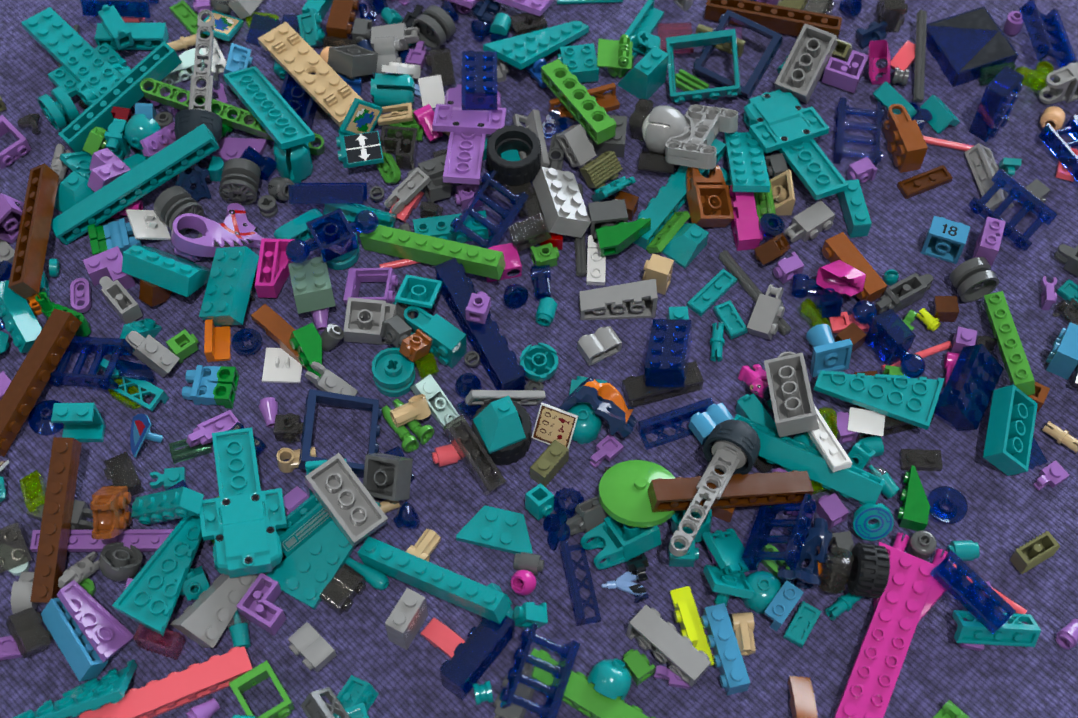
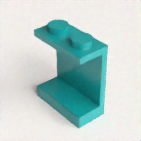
M54 403L51 422L64 424L63 438H74L79 442L104 441L106 424L95 403Z

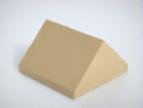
M788 169L770 179L776 216L792 215L795 195L791 170Z

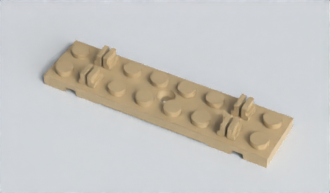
M287 22L258 38L259 44L266 51L270 52V55L327 114H330L339 127L345 119L354 99L363 100Z

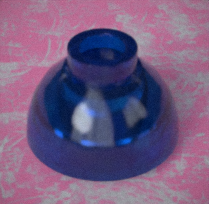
M445 0L440 8L449 14L453 22L458 21L459 16L448 0Z
M844 0L840 2V10L844 11L848 16L857 17L862 9L861 0Z
M478 20L471 21L474 39L484 41V38L492 33L490 32L491 24Z
M767 213L761 217L759 227L765 237H775L784 231L785 224L783 219L777 214Z
M520 284L507 286L503 293L505 305L510 309L522 307L528 300V290Z
M464 373L455 382L456 393L463 398H466L471 390L482 389L480 379L473 373Z
M466 401L457 404L456 408L462 415L472 420L476 411L482 405H467Z
M408 502L403 503L397 511V516L393 518L396 526L406 529L418 528L420 520L414 507Z

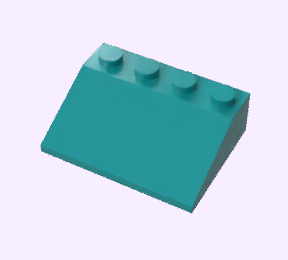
M133 245L123 252L122 272L185 297H189L208 282L211 269L157 248Z

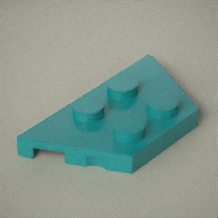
M484 505L456 535V541L512 554H521V552L533 554L524 514Z

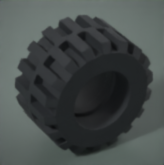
M856 543L847 563L846 580L849 592L852 595L878 599L885 591L889 579L890 560L888 551L884 546Z

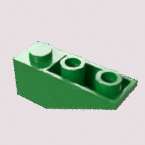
M640 218L633 222H621L618 225L602 226L596 229V239L601 257L618 254L651 229V219Z
M312 322L293 331L289 342L291 347L297 350L301 365L320 378L321 374L310 366L314 361L322 365V338Z
M912 465L909 472L905 471L903 483L906 486L901 491L900 501H903V504L898 509L897 519H900L899 527L920 531L925 530L928 524L930 504L917 470Z

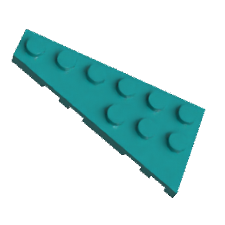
M576 20L483 44V51L522 70L560 49V47L589 33V26Z
M820 370L813 390L928 430L945 378H937L935 380L927 379V377L908 378L902 375L875 374V376L865 375V373H857L855 375L845 374V372Z
M331 520L277 565L267 576L279 583L282 592L315 610L355 546L352 547L335 522Z
M200 514L184 517L112 605L116 611L160 635H164L202 539Z
M132 659L127 662V667L119 671L114 668L108 671V674L100 680L93 678L62 693L63 698L52 702L50 699L44 702L35 712L27 710L13 718H73L84 711L96 710L104 704L110 702L112 704L117 703L123 698L137 668V664Z

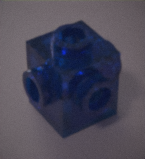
M832 288L818 290V297L815 298V308L819 309L821 317L841 316V307H843L842 295L839 296V293L835 292Z

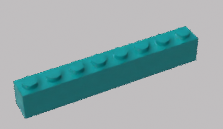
M163 41L58 135L74 152H81L93 128L101 127L106 130L113 122L114 118L111 113L113 106L130 109L144 96L140 88V83L143 79L152 78L162 81L182 63L175 50ZM148 87L146 91H150L153 87Z
M715 138L711 146L717 149V165L725 154L726 144ZM680 165L676 174L670 176L666 186H662L658 195L650 200L648 207L639 213L638 219H651V229L633 243L646 250L648 244L672 215L678 212L688 200L686 191L687 166ZM698 168L701 175L706 178L710 170Z
M739 414L733 418V420H741L748 423L757 432L760 439L758 455L765 458L768 463L781 465L788 472L794 470L807 471L810 481L814 480L821 483V486L826 489H834L846 498L852 497L858 500L862 505L867 503L876 504L886 480L853 465L850 468L832 472L819 450L788 436L779 437L777 431Z
M368 536L357 552L365 565L498 624H501L511 608L504 593Z

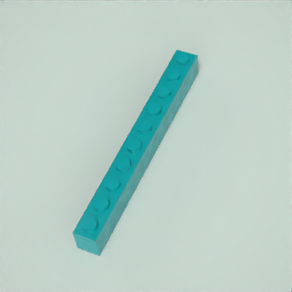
M203 123L56 216L51 222L55 236L65 245L71 243L88 232V225L95 224L97 226L216 151L220 147L212 132Z

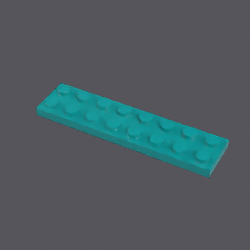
M256 66L223 74L227 85L281 150L315 141V134Z

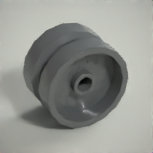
M435 5L428 6L422 15H419L412 23V27H417L420 30L418 34L419 40L425 41L424 45L433 50L440 49L446 40H449L456 32V26L449 14Z
M976 257L965 261L956 267L949 276L953 287L957 289L960 299L965 303L983 298L984 295L993 292L999 284L998 277L994 271H991V266L984 257Z

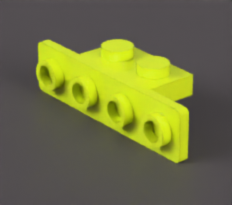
M690 587L671 590L670 596L675 608L674 617L681 627L680 635L689 638L693 643V647L707 654L711 662L710 666L714 665L713 656Z

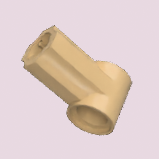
M424 394L415 395L409 399L408 403L390 411L391 419L396 427L414 419H425L431 415Z
M315 447L310 448V456L316 457ZM282 448L277 452V464L281 472L290 473L295 468H298L300 449Z
M426 529L414 546L411 545L406 552L429 562L430 555L441 541V537L435 531Z
M731 613L730 621L741 655L754 654L756 649L753 634V613Z

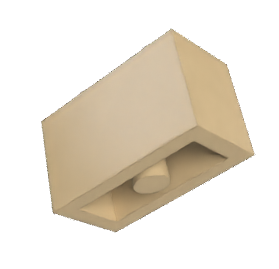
M652 253L650 260L647 259L643 269L645 272L642 280L656 279L657 293L665 295L671 282L674 260Z

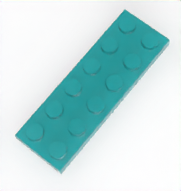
M749 131L724 132L732 191L770 192V181L764 152L759 143Z

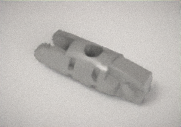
M59 143L55 148L50 166L59 175L58 186L64 180L68 168L60 160V155L71 153L69 150L64 151V146Z
M95 551L91 552L64 571L58 580V587L62 589L73 580L79 584L100 569L99 560L92 563L96 559L97 553Z

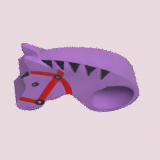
M238 203L228 205L223 223H218L193 213L182 214L174 220L171 233V242L178 250L199 257H214L216 248L241 246L260 248L261 238H263L257 234V227H254L248 221L245 208ZM184 228H192L199 231L203 236L191 239L184 237L178 231Z

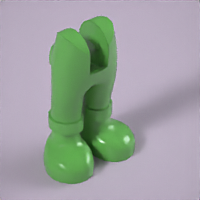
M398 398L392 401L395 408L404 405ZM387 405L382 408L385 420L403 441L401 447L405 452L417 450L419 448V441L424 445L432 438L435 431L431 425L422 426L416 419L406 423L417 436V440L404 425L395 426L390 416L391 409Z

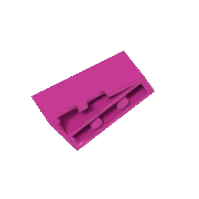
M730 185L729 192L734 213V220L730 224L736 250L755 249L759 246L763 236L762 231L759 230V218L756 211L754 192H733L732 185Z
M261 238L255 280L258 297H278L290 274L288 264L297 261L301 253L299 239Z

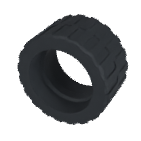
M520 125L504 126L490 135L486 145L487 168L490 175L496 181L510 186L526 184L533 180L541 167V144L537 135L531 129ZM508 150H520L529 156L519 161H508L499 155Z
M491 400L488 403H484L481 406V408H479L476 411L475 416H473V419L491 402H494L496 400ZM512 401L526 439L489 454L474 423L472 424L475 451L488 463L500 466L510 465L511 463L518 462L530 449L532 441L530 415L518 402Z

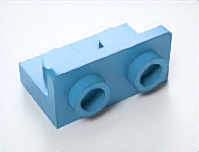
M231 43L224 73L227 74L250 67L253 58L250 57L251 49Z
M785 581L764 612L765 615L773 620L770 628L776 632L804 593L789 581Z

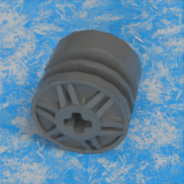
M244 158L229 159L223 166L219 195L229 203H238L240 205L252 204L257 198L258 184L261 177L260 167L256 163Z
M173 186L166 189L154 203L155 214L166 223L171 231L173 222L178 216L186 213L200 216L204 214L202 206L181 186ZM184 228L179 230L178 232L181 235H184L186 233H189L193 229Z

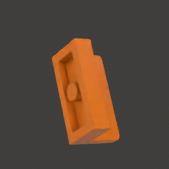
M213 319L205 320L204 354L207 362L231 360L230 326L215 327Z

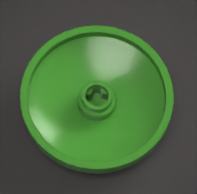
M629 460L618 463L609 468L600 480L598 492L600 504L610 517L628 526L652 527L669 520L676 511L652 512L647 491L651 480L657 478L672 479L675 477L664 467L649 461Z

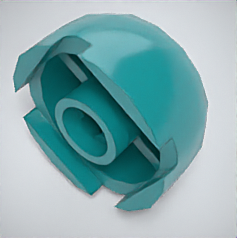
M144 114L133 115L125 126L127 142L139 150H143L140 143L142 139L161 129L160 125L153 118L149 120L145 118L146 115Z
M538 343V345L532 346L531 344L522 351L520 367L524 376L529 380L544 382L555 375L558 368V356L555 349L550 345Z
M577 404L570 408L567 412L578 416L572 440L577 441L579 444H586L596 440L601 431L602 422L594 414L592 406Z
M755 571L746 578V581L754 590V595L752 599L741 597V600L748 609L750 608L758 614H764L782 585L779 579L772 573Z
M616 658L599 661L594 665L587 677L589 684L591 681L595 684L594 689L597 692L615 700L617 696L624 700L632 684L631 674L625 667V663Z

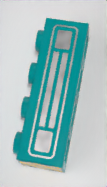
M314 494L286 516L287 528L276 529L281 540L282 553L286 557L291 555L332 520Z

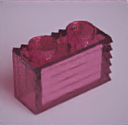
M142 624L139 625L133 637L139 648L147 649V651L150 650L151 652L154 651L155 654L166 655V657L174 658V660L178 659L185 644L180 633L165 629L162 636Z

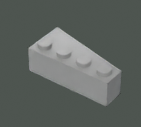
M656 279L579 291L580 321L655 318L658 300Z
M221 574L170 625L200 646L214 648L237 611V604L254 583L257 575L229 578V575Z
M645 605L629 622L626 636L631 640L635 637L643 650L650 649L653 651L655 659L660 663L670 664L669 669L691 687L708 670L711 662L707 654L693 647L691 640L686 636L682 637L672 623H666L656 609Z

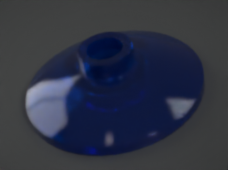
M46 400L37 404L31 410L28 422L35 433L48 436L56 434L64 428L63 423L51 422L54 403L61 402Z
M941 486L932 490L928 495L929 513L937 521L944 524H954L965 517L968 504L964 495L957 489ZM942 506H947L949 510L944 509Z

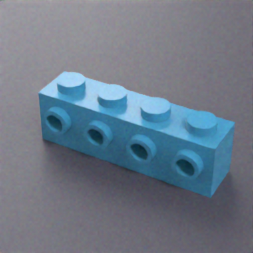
M51 599L40 614V617L79 682L97 678L109 661L107 660L103 663L60 599Z
M722 603L705 607L701 616V623L703 628L707 630V642L714 653L713 661L715 667L720 672V684L722 688H725L727 696L747 691L750 680L726 605Z

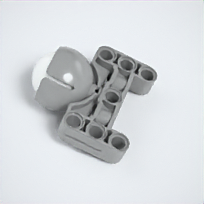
M695 104L691 105L683 116L674 107L660 105L654 107L645 118L642 125V136L647 149L654 154L665 155L667 163L710 170L716 167L717 154L716 147L711 146L718 132L734 133L738 130V112L732 109Z

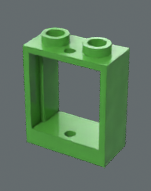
M267 660L229 683L247 716L254 715L241 694L268 677L271 678L284 701L257 718H286L295 709Z

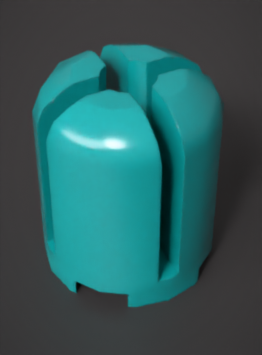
M372 73L375 79H371L370 95L374 97L375 105L384 107L404 103L413 104L415 83L410 75Z
M274 143V158L278 174L281 177L289 178L296 184L302 183L301 180L312 175L313 163L308 143L281 150Z

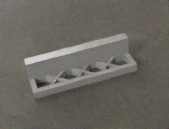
M532 109L527 117L514 114V125L523 126L519 121L524 122L525 128L531 129L539 138L541 144V167L547 168L550 162L539 110ZM519 150L521 160L529 156L527 153Z
M980 143L976 144L965 152V156L987 209L992 212L1001 205L1009 209L1012 208L1014 204L991 149Z

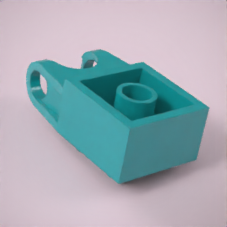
M410 306L405 309L404 319L414 330V332L411 331V335L417 329L433 339L429 355H434L441 364L453 368L467 353L466 334L438 314L433 316L418 306ZM415 311L419 315L417 318L411 319L408 317V313Z
M610 516L604 518L603 523L584 534L580 542L586 550L603 549L594 558V565L598 569H606L626 562L662 544L660 529L657 525L652 527H632L622 524Z

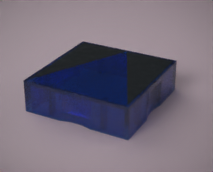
M985 6L927 24L926 48L937 60L952 87L974 81L982 76L993 75L1012 69L1018 57V53Z

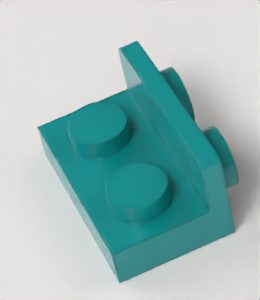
M351 675L337 695V699L344 709L364 702L366 711H368L377 698L378 692L370 683Z

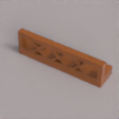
M615 83L587 90L590 95H594L597 103L606 112L620 109V103L616 97ZM558 98L549 100V115L555 127L577 121Z

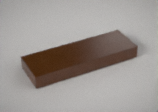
M942 165L898 182L897 188L904 198L908 199L952 182L953 177L946 167Z

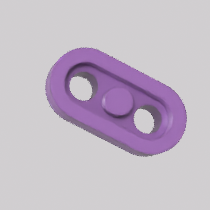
M77 278L70 285V304L73 310L79 313H85L91 307V286L85 278Z

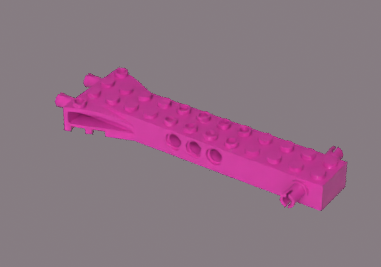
M897 533L892 547L882 542L877 544L878 546H884L888 551L890 560L888 583L882 596L878 599L874 598L873 615L833 718L884 717L917 624L958 576V574L944 569L949 556L947 551H944V554L940 557L943 550L937 549L933 561L930 563L904 552L910 539L905 534L901 541L904 533Z

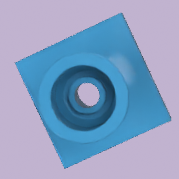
M819 324L812 327L806 334L807 341L813 347L810 366L812 377L819 376L820 370L842 371L849 369L853 346L851 340L846 339L835 342L831 327L828 324Z

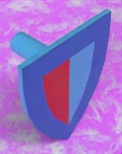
M143 413L137 414L132 419L130 446L134 457L137 456L144 439L161 443L163 439L162 435L151 433V421Z

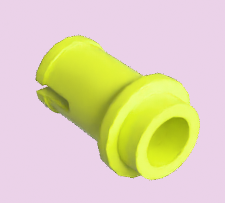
M925 308L919 310L921 314L917 313L916 317L927 326L928 330L935 331L940 326L939 319L934 318Z

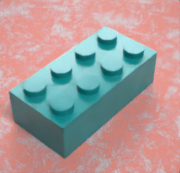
M247 246L216 248L199 314L201 319L204 321L213 319L215 326L243 325L259 260L258 254Z
M1009 385L993 391L983 458L1007 476L1028 472L1038 403L1015 385Z

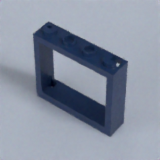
M727 9L726 13L721 15L718 27L714 28L713 31L725 30L731 20L771 39L745 87L741 86V94H738L749 100L780 48L783 38L781 34ZM716 44L703 46L700 58H697L693 64L695 74L721 87L734 86L735 82L704 68Z
M309 389L305 404L298 469L306 470V461L329 460L310 456L316 403L371 411L367 454L378 452L379 443H376V437L379 436L380 425H377V421L381 418L382 408L379 407V400ZM347 462L357 477L364 478L365 464Z

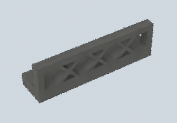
M330 687L310 692L300 706L308 718H335L333 713L339 715L340 718H350ZM326 695L330 704L324 702L321 696Z

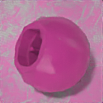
M523 569L518 570L512 576L510 582L513 591L520 596L531 594L537 584L534 574Z

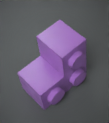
M852 50L847 62L830 57L824 71L822 83L855 93L866 68L869 55Z
M104 148L93 153L89 167L91 174L87 186L96 192L131 169L112 151Z
M118 246L83 260L94 286L100 284L99 281L104 276H108L113 282L118 280L125 289L136 286L133 277L122 272L123 256Z
M260 573L236 607L239 614L274 636L287 619L284 611L273 604L282 592L279 583Z

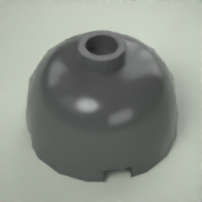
M122 542L105 545L99 557V567L102 574L115 582L127 581L128 578L132 579L139 572L143 556L141 551L135 546L130 545V548L123 546L124 543Z

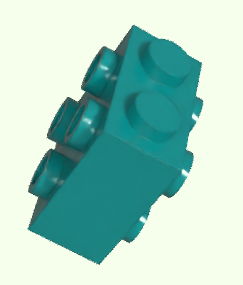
M594 43L560 47V54H557V59L567 65L569 71L577 77L579 83L599 81V67H597Z

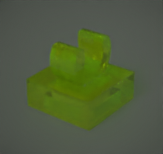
M432 352L415 361L421 378L439 372Z

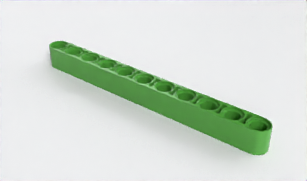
M145 78L141 81L140 88L145 98L179 110H187L189 108L190 91L152 78ZM148 87H153L151 91H146ZM169 92L168 96H163L164 93ZM198 97L195 102L203 104L205 98ZM182 98H187L186 101H184V102H179L180 99H182ZM212 99L211 112L215 109H220V112L216 114L223 119L222 124L274 141L263 130V127L250 111ZM231 115H237L235 119L229 118ZM249 120H253V121H254V122H253L252 124H250V125H247V124H246V122L249 121ZM314 133L315 141L308 142L310 153L321 155L325 151L324 139L319 134ZM314 143L321 144L319 147L312 146Z

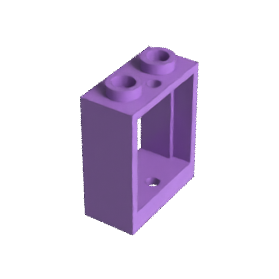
M3 115L0 116V137L10 132L18 141L0 152L1 169L11 165L14 161L31 151L27 139Z
M987 216L977 238L972 259L984 257L992 266L1000 248L1006 221Z
M392 267L349 268L343 301L346 306L348 297L383 300L386 303L393 304L396 297L395 286L398 285V276L395 275ZM361 282H387L384 297H358Z

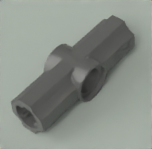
M556 133L551 138L550 150L548 152L550 165L547 168L562 171L565 153L556 138V135L560 133Z

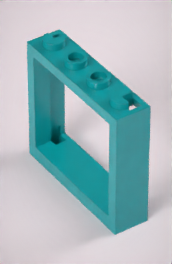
M735 29L666 38L667 54H669V89L672 102L681 104L688 100L697 102L705 98L718 99L721 96L736 97L738 94H741ZM723 43L732 44L734 86L677 92L674 50Z

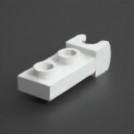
M214 37L211 74L214 80L218 81V74L224 73L226 60ZM201 48L204 55L209 52L208 48Z
M389 62V65H382V72L408 74L412 78L418 79L421 67L420 65Z
M589 235L586 285L605 286L606 256L601 257L598 243H595L593 236Z

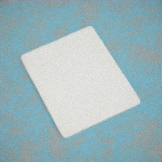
M441 75L418 78L422 105L430 104L432 108H435L436 104H444L445 95Z
M850 407L848 431L883 436L885 415L875 411Z

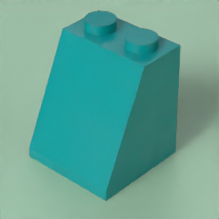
M654 46L618 83V86L646 102L666 82L669 54Z

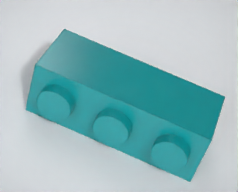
M859 179L847 180L846 182L849 184L848 190L837 193L849 237L868 236L872 223Z

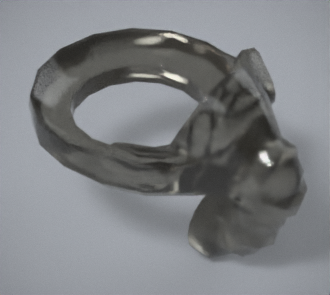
M39 113L28 114L17 121L18 126L21 128L32 127L34 135L40 133L38 127Z

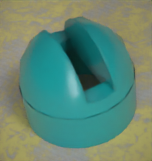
M894 269L887 270L883 276V281L890 286L897 283L899 279L898 272Z

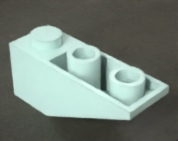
M195 48L184 51L179 55L182 63L161 82L173 85L190 79L194 73ZM200 49L199 53L204 55L202 49ZM202 60V67L200 68V70L204 71V68L206 67L204 64V60Z
M431 374L410 387L415 395L424 394L426 396L431 415L447 433H450L464 422Z

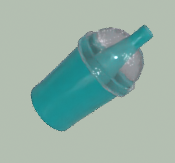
M872 465L869 466L871 474L886 480L881 492L887 499H890L900 491V488L890 477L886 469L884 470L881 467L874 468Z
M238 610L227 627L230 631L233 647L244 646L247 649L251 646L248 629L249 622L244 615L238 614Z

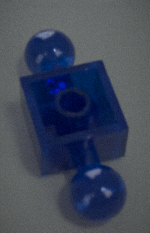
M339 208L306 222L311 240L307 242L301 239L290 241L286 246V256L293 263H302L308 259L311 251L317 249L324 263L358 249L355 233L358 231L363 234L374 232L378 227V217L370 210H363L356 215L354 222L348 223L342 210Z
M858 301L853 306L852 315L858 323L870 326L865 338L868 347L888 366L901 361V372L908 378L920 377L925 371V361L918 354L908 353L916 335L892 309L877 315V309L871 301Z

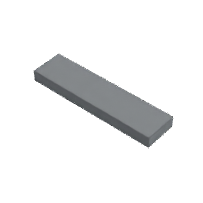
M471 390L466 396L465 401L467 405H483L491 400L501 399L509 395L512 401L518 402L520 405H539L546 396L545 391Z

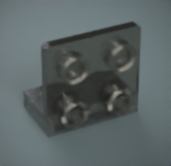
M18 522L0 529V574L32 561L22 534L24 529L22 524Z

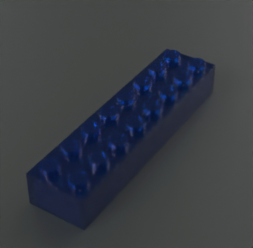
M453 258L435 266L436 280H440L443 283L440 293L460 328L466 334L472 349L479 354L480 362L496 390H524L526 385L524 376H526L525 370L522 365L519 366L516 362L517 357L514 351L509 350L506 337L500 335L497 322L495 320L492 321L490 318V311L488 312L485 324L466 320L465 309L468 306L471 294H477V292L473 289L474 285L471 278L466 277L462 263L459 264L456 258Z

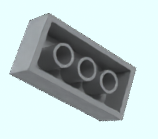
M805 23L774 83L775 90L780 89L782 93L791 92L799 101L807 104L837 46V35Z
M541 167L533 181V185L549 232L582 238L591 221L574 174L569 171Z
M803 352L765 360V370L779 437L819 429Z
M340 453L305 476L304 482L352 547L387 523L388 517Z

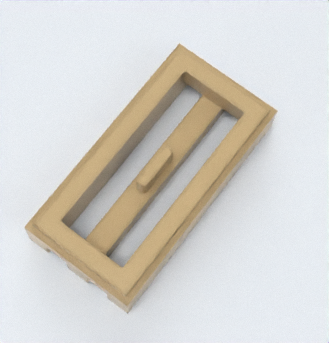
M412 103L382 107V113H391L381 114L378 124L381 126L413 121Z

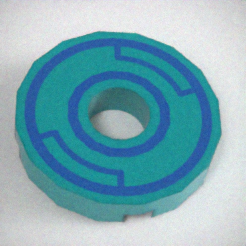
M867 503L855 511L852 525L856 534L862 539L869 541L880 540L892 531L894 517L890 509L885 505ZM878 519L877 523L868 524L869 520Z

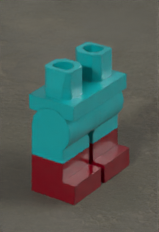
M113 106L111 113L114 119L108 126L109 132L105 131L104 134L107 142L105 147L112 151L120 160H123L124 156L129 157L132 147L125 138V126L133 114L129 108Z

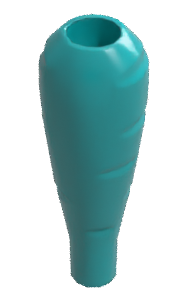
M351 557L347 558L345 564L355 570L372 587L377 590H385L388 587L389 579L385 574L357 562Z

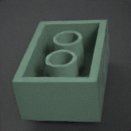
M325 256L288 264L298 314L336 306Z

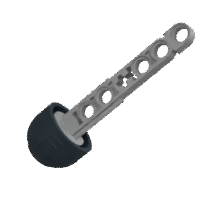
M206 9L198 14L194 73L191 75L189 108L176 113L174 132L176 140L204 123L219 144L222 135L223 119L218 114L211 112L213 89L211 70L215 18L213 13ZM205 15L211 16V20L209 22H203L202 17ZM204 31L210 33V36L206 39L200 37ZM205 47L209 49V52L206 55H201L199 53L201 48ZM202 60H204V64L206 67L204 68V71L200 70V68L202 67ZM201 80L207 83L203 88L197 87V83ZM198 97L205 98V102L201 105L195 101Z
M741 420L723 421L714 427L704 443L703 453L709 465L696 486L698 491L671 538L669 551L673 555L679 557L687 553L714 501L720 499L732 475L748 474L755 464L760 451V439L757 432L748 423ZM714 469H717L724 474H717ZM707 483H714L717 488L711 489L707 486ZM704 498L706 499V501L702 507L699 504L701 500ZM698 512L701 518L696 519L690 513ZM689 527L693 533L687 534L682 528ZM681 542L685 548L678 549L674 546V543Z

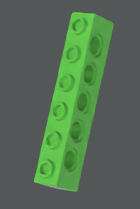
M557 59L541 67V80L577 122L581 124L597 145L615 136V128L617 127L615 120L607 115L606 110L600 107L595 97L588 93L586 87L579 83L574 74L572 75L566 64Z
M1003 291L984 295L985 311L1010 384L1015 385L1027 396L1035 394V380Z

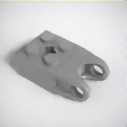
M1078 62L1070 63L1047 75L1045 82L1048 86L1043 88L1038 95L1041 102L1053 104L1061 101L1069 103L1078 100ZM1043 94H1050L1052 98L1047 99Z
M348 297L343 331L344 341L380 345L392 344L386 337L382 338L380 332L382 321L393 317L396 305L386 303L383 300Z

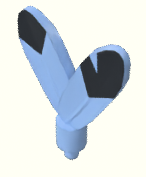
M627 571L617 578L616 581H607V583L601 585L602 588H618L634 595L646 593V589L642 585L633 583V581L638 579L636 571Z

